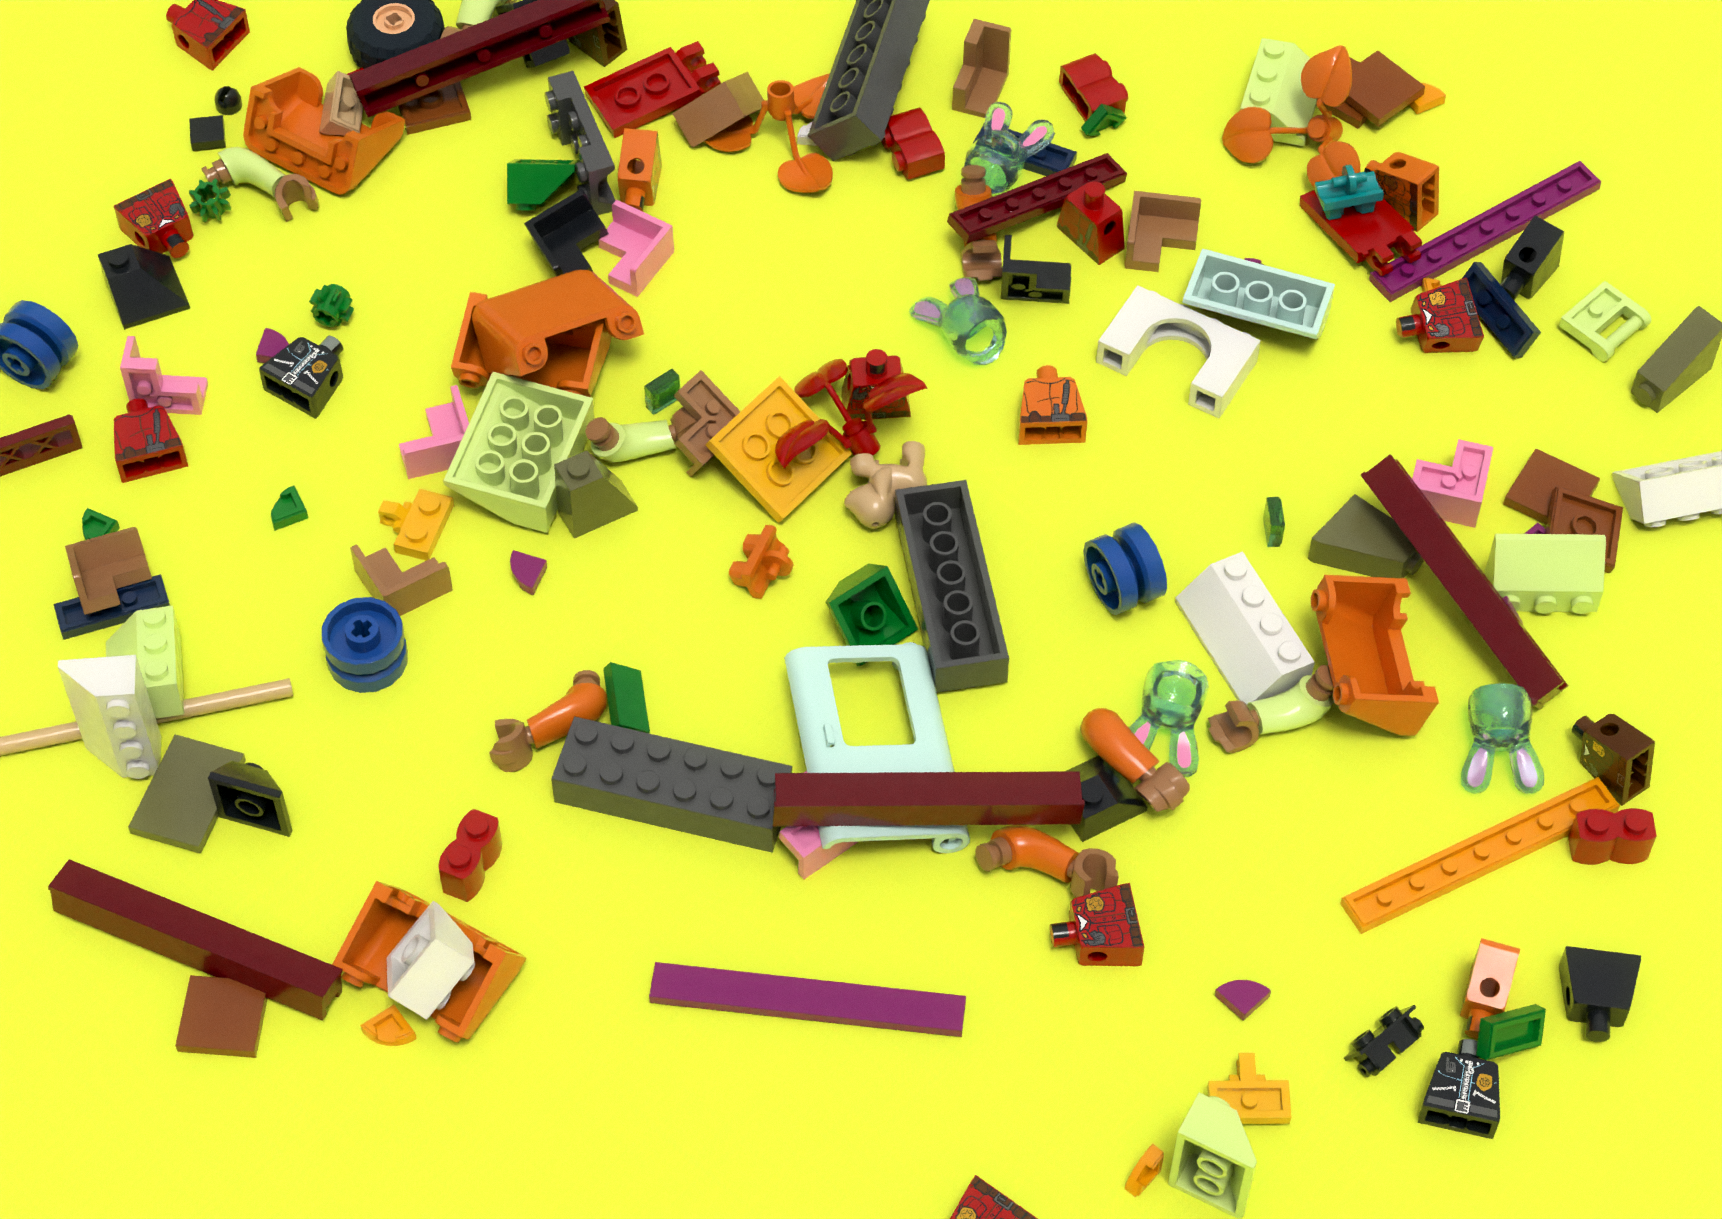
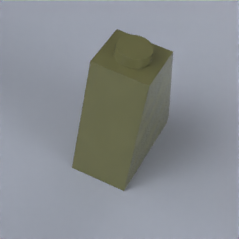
M1697 306L1637 371L1631 394L1656 413L1661 411L1712 369L1722 339V322L1702 307Z
M587 450L554 464L558 513L574 539L638 511V506L622 480Z
M1356 494L1312 537L1308 559L1313 563L1371 577L1404 578L1408 573L1413 575L1424 561L1394 519Z

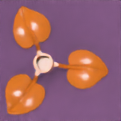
M1339 45L1321 52L1309 59L1303 67L1301 73L1302 89L1306 96L1317 99L1316 105L1322 115L1313 117L1307 127L1270 128L1271 115L1266 109L1247 107L1237 112L1228 121L1223 132V145L1237 159L1246 163H1258L1266 159L1273 148L1271 134H1308L1313 141L1322 142L1318 147L1320 155L1310 159L1307 165V176L1314 188L1315 182L1342 176V167L1344 165H1352L1354 172L1359 173L1360 160L1356 150L1350 144L1338 141L1343 132L1342 124L1337 118L1331 117L1332 112L1324 106L1325 103L1330 107H1338L1347 99L1350 93L1352 66L1346 47Z
M830 73L810 79L794 87L785 80H777L770 83L767 87L768 100L761 102L762 108L754 125L752 118L746 116L704 142L712 148L724 152H735L745 149L751 144L750 134L758 132L768 111L775 120H786L794 160L786 161L779 167L778 180L781 185L788 190L802 193L825 190L831 185L833 179L831 164L825 157L817 153H810L802 158L799 156L792 114L797 115L801 113L806 118L814 119Z

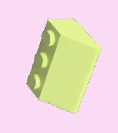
M1262 38L1240 110L1247 107L1266 109L1271 115L1270 128L1307 127L1309 121L1313 118L1317 99L1310 98L1304 93L1301 85V73L1303 67L1311 58L1295 43ZM1308 134L1271 135L1275 142L1304 146Z
M1495 534L1484 574L1501 597L1508 596L1518 612H1538L1542 614L1551 612H1574L1577 614L1597 612L1604 591L1606 536L1584 534Z
M166 606L137 610L106 641V657L136 655L156 719L184 715L181 636L174 607Z
M1199 1092L1178 1130L1168 1185L1237 1219H1242L1246 1211L1257 1160L1237 1110L1231 1108L1225 1100L1219 1097H1208Z

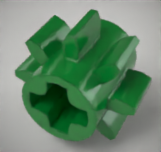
M216 178L212 182L199 180V185L196 189L189 190V195L194 200L189 206L193 213L200 212L203 222H206L208 218H216L220 221L224 211L231 210V206L226 200L231 194L227 187L220 189V184Z
M337 284L324 285L321 290L316 289L309 301L314 305L311 312L315 320L327 327L340 326L342 321L348 322L354 311V308L350 306L352 298H350L349 292Z

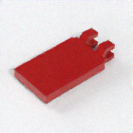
M699 41L680 48L676 53L672 47H668L584 86L586 97L612 136L616 138L623 135L624 128L636 129L679 109L720 85L721 81L717 77L720 74L713 62L706 64V60L703 57V54H705L704 49Z
M1315 190L1300 196V207L1356 263L1366 260L1369 266L1380 276L1393 271V266L1391 263H1388V261L1394 259V253L1390 250L1392 247L1408 263L1421 259V253L1416 248L1422 246V240L1414 232V227L1384 198L1382 201H1376L1373 212L1362 214L1356 212L1354 206L1345 207L1341 218L1328 220Z

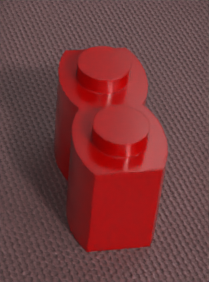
M1094 53L1060 66L1059 83L1069 100L1075 104L1085 122L1101 103L1120 109L1125 113L1126 102L1128 101L1127 90L1122 83H1118L1112 76L1111 67L1106 60L1103 61Z
M920 107L890 116L885 129V137L881 143L885 149L889 148L891 150L892 161L897 172L902 171L906 179L909 180L945 168V151L937 134L932 130L926 114Z
M1629 808L1613 813L1603 809H1588L1576 814L1568 839L1571 858L1574 862L1596 865L1611 860L1621 864H1637L1648 859L1657 835L1653 813L1650 811Z
M472 809L460 821L456 832V840L445 848L439 860V874L443 893L465 902L472 900L478 894L484 883L485 871L494 865L502 850V839L497 817Z

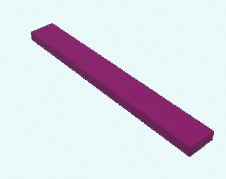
M1578 161L1416 248L1421 253V259L1408 263L1401 256L1390 262L1393 266L1392 272L1380 276L1376 271L1370 273L1369 281L1389 302H1392L1420 287L1423 278L1434 279L1525 230L1534 216L1544 220L1600 189L1601 181L1581 161Z
M655 962L649 995L650 1003L955 1037H962L966 996L661 962Z

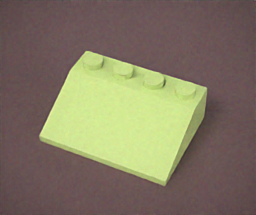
M492 372L443 480L444 485L513 524L548 533L558 509L554 464L582 453L588 439L585 432L586 427L594 419L593 398Z

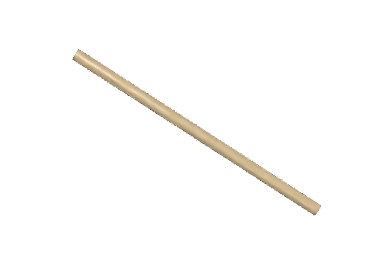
M288 678L184 699V715L158 718L156 721L159 724L292 697L291 681ZM76 721L1 736L0 756L80 740L82 736Z

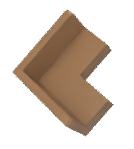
M973 19L964 40L963 65L953 86L952 110L986 119L991 117L1009 75L1012 31L1010 27Z
M745 72L721 83L672 114L689 144L695 147L740 119L761 110V102L764 99L749 73Z
M1134 191L1125 268L1158 272L1161 247L1195 250L1201 199Z
M702 370L674 395L680 404L697 420L674 443L694 464L686 472L690 477L714 456L705 444L740 413L739 409Z
M130 527L65 546L73 579L85 615L121 605L117 593L118 588L152 579L136 527Z
M357 544L350 547L355 572L372 598L387 602L396 609L399 616L453 591L448 565L446 562L438 563L435 557L402 572L386 547L366 557Z

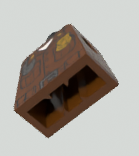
M603 0L611 20L610 22L567 38L569 42L604 67L627 50L619 4L615 0Z
M1608 714L1596 723L1588 716H1583L1573 725L1572 733L1582 741V766L1594 779L1597 777L1601 779L1621 806L1650 787L1655 741L1615 714Z

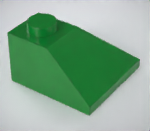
M514 159L508 162L507 204H516V210H536V204L544 203L576 172L575 163H578L579 160Z
M868 563L839 581L826 601L847 646L894 645L918 630L888 566ZM861 662V663H856V664H857V666H861V665L865 664L866 662Z

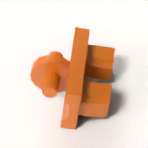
M765 525L761 535L747 534L743 542V552L748 558L747 562L734 561L729 569V575L734 585L747 587L752 598L762 599L770 581L776 580L778 575H789L794 566L793 561L788 557L789 549L776 537L777 529L772 525Z

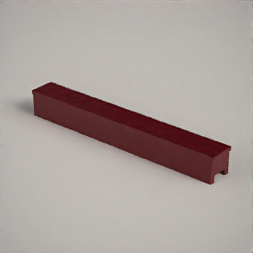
M537 0L352 73L349 77L367 117H371L611 20L603 0Z
M1389 454L1369 471L1363 472L1361 477L1533 706L1538 709L1545 707V703L1569 685L1401 463Z
M1080 771L775 773L773 826L1081 824L1085 801L1082 800Z
M69 859L48 885L53 911L212 976L230 978L266 993V998L320 1020H323L327 1015L326 1008L333 998L339 997L342 993L341 974L343 971L339 967Z

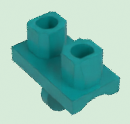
M1350 164L1342 167V176L1315 182L1316 195L1328 220L1341 218L1345 207L1354 206L1356 212L1362 214L1373 212L1376 201L1383 200L1384 192L1377 183L1374 171L1355 173Z

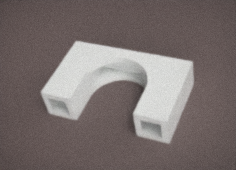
M1137 285L1099 339L1096 363L1127 376L1143 352L1154 343L1164 340L1187 342L1199 349L1207 360L1191 383L1188 405L1220 418L1257 363L1261 340L1254 338L1246 332H1241L1227 326L1215 318H1210L1196 312L1186 305L1167 299L1155 291H1149Z

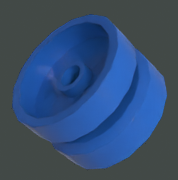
M25 300L16 302L5 314L3 323H0V369L17 382L30 388L44 389L49 387L59 375L61 367L67 365L77 352L78 342L70 327L58 315L35 302Z
M1133 522L1115 530L1113 537L1104 534L1085 543L1083 553L1088 577L1101 603L1110 613L1118 615L1136 607L1138 600L1147 603L1165 595L1167 578L1163 561L1152 538L1141 525Z
M372 597L353 598L339 604L327 615L322 625V643L326 653L328 669L338 684L345 689L359 693L377 692L391 686L402 676L408 664V649L406 639L404 638L403 623L395 608L383 600Z

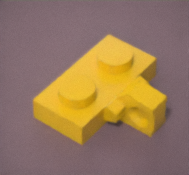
M419 489L413 504L411 502H404L402 506L397 502L383 500L378 511L380 524L391 526L393 531L399 533L394 542L395 553L425 561L429 560L452 512L454 501L453 497Z
M1238 1053L1239 1059L1236 1061L1237 1075H1229V1081H1208V1097L1216 1096L1225 1100L1231 1108L1237 1110L1242 1124H1290L1292 1117L1289 1080H1266L1265 1075H1256L1255 1053Z

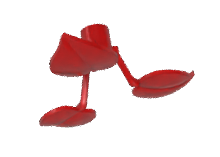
M843 359L831 360L822 365L817 371L801 379L795 386L794 391L800 398H805L826 388L846 421L842 427L843 435L834 429L827 420L820 419L816 422L812 420L803 421L787 430L778 439L775 448L777 459L782 467L786 469L794 457L817 443L828 432L840 441L845 449L850 448L854 456L862 453L874 455L879 451L881 445L874 435L877 429L873 424L871 412L914 392L928 389L922 380L910 373L893 375L870 390V398L863 402L866 421H862L861 418L852 419L831 383L846 375L848 366Z

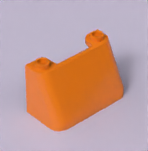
M300 67L252 86L243 131V138L247 147L261 157L295 174L304 176L307 180L335 194L341 195L353 190L396 145L403 134L405 119L388 111L377 114L372 121L371 128L361 123L360 133L354 130L346 133L345 136L320 133L323 104H321L323 88L320 80L314 74Z
M574 270L485 299L475 306L472 313L475 333L485 369L488 373L497 372L505 375L523 376L542 368L547 361L548 349L545 338L604 319L609 334L616 339L628 340L644 334L638 312L601 278L589 270Z
M470 292L451 364L453 375L459 379L461 385L468 388L486 387L492 374L488 373L485 369L472 321V313L475 306L479 302L488 299L487 294ZM604 319L545 338L548 357L544 366L535 372L523 376H508L591 397L612 339Z
M1324 575L1317 589H1314L1312 592L1311 608L1313 611H1316L1334 687V703L1339 706L1343 713L1396 735L1415 736L1439 701L1435 687L1425 686L1424 681H1414L1401 632V629L1408 620L1406 613H1400L1402 598H1408L1411 594L1407 579Z
M376 881L332 964L344 971L341 978L360 988L366 982L388 992L386 958L430 903L399 887ZM448 914L473 943L475 966L470 976L465 981L459 980L451 990V996L446 1005L440 1010L435 1009L430 1016L440 1025L438 1033L459 1043L461 1038H471L520 972L526 957Z

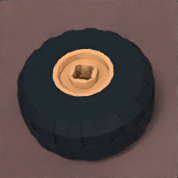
M362 0L351 11L346 26L350 54H352L356 65L360 68L363 67V69L441 38L442 32L445 29L440 9L437 8L432 0Z

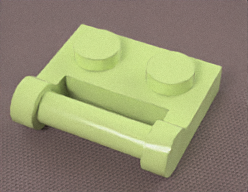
M1604 281L1561 317L1559 327L1590 348L1593 355L1599 361L1605 362L1614 355V350L1635 331L1643 330L1651 323V316L1639 304ZM1622 314L1628 317V320L1606 339L1599 335Z

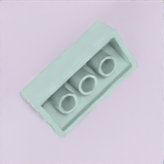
M1202 248L1182 303L1318 339L1322 335L1330 313L1335 284Z

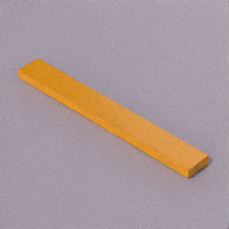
M1597 777L1342 897L1341 906L1362 934L1568 836L1577 813L1588 809H1603L1616 813L1620 805L1601 779Z

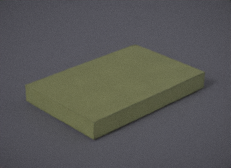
M175 734L128 826L130 834L201 853L219 817L208 780L210 772L230 761L244 764L246 761L244 753Z

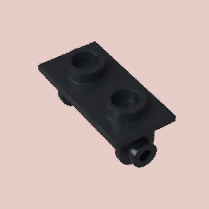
M1412 1005L1402 1010L1395 1006L1388 1010L1378 1019L1381 1024L1379 1028L1373 1033L1369 1029L1351 1042L1354 1049L1344 1057L1345 1061L1356 1057L1360 1062L1358 1069L1365 1077L1378 1075L1380 1071L1396 1058L1388 1047L1390 1043L1400 1054L1421 1037V1031L1424 1029L1422 1022L1416 1017L1411 1018L1409 1016L1416 1009V1006Z

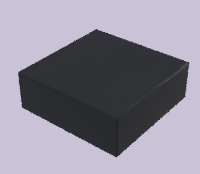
M223 115L189 119L192 151L226 147Z

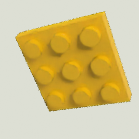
M780 376L705 444L778 523L852 454L849 449H845L842 443L828 432L817 443L794 457L786 469L782 467L775 453L778 439L795 425L806 420L816 422L820 418Z

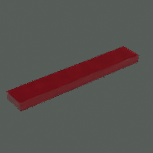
M1106 153L949 213L947 223L968 244L1062 207L1067 195L1088 182H1100L1104 185L1105 190L1124 183L1127 172Z

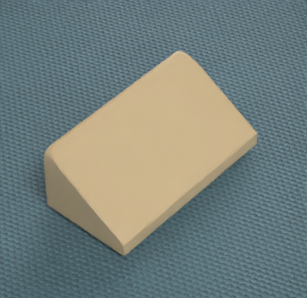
M337 71L327 83L319 132L327 135L343 136L352 130L360 133L363 105L360 103L349 75Z

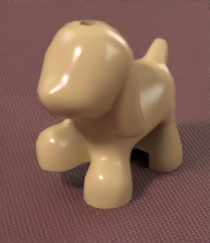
M916 441L904 443L900 465L879 464V460H874L873 455L868 453L857 454L851 458L850 465L853 474L865 479L868 478L869 480L868 484L850 491L845 498L844 504L864 526L877 529L887 524L893 518L895 513V490L927 485V478L923 472L924 445Z

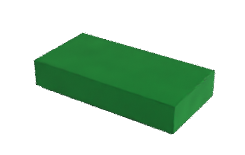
M610 662L603 668L611 725L650 733L641 670Z
M1533 1004L1481 1018L1476 1056L1489 1060L1541 1046L1546 1009Z

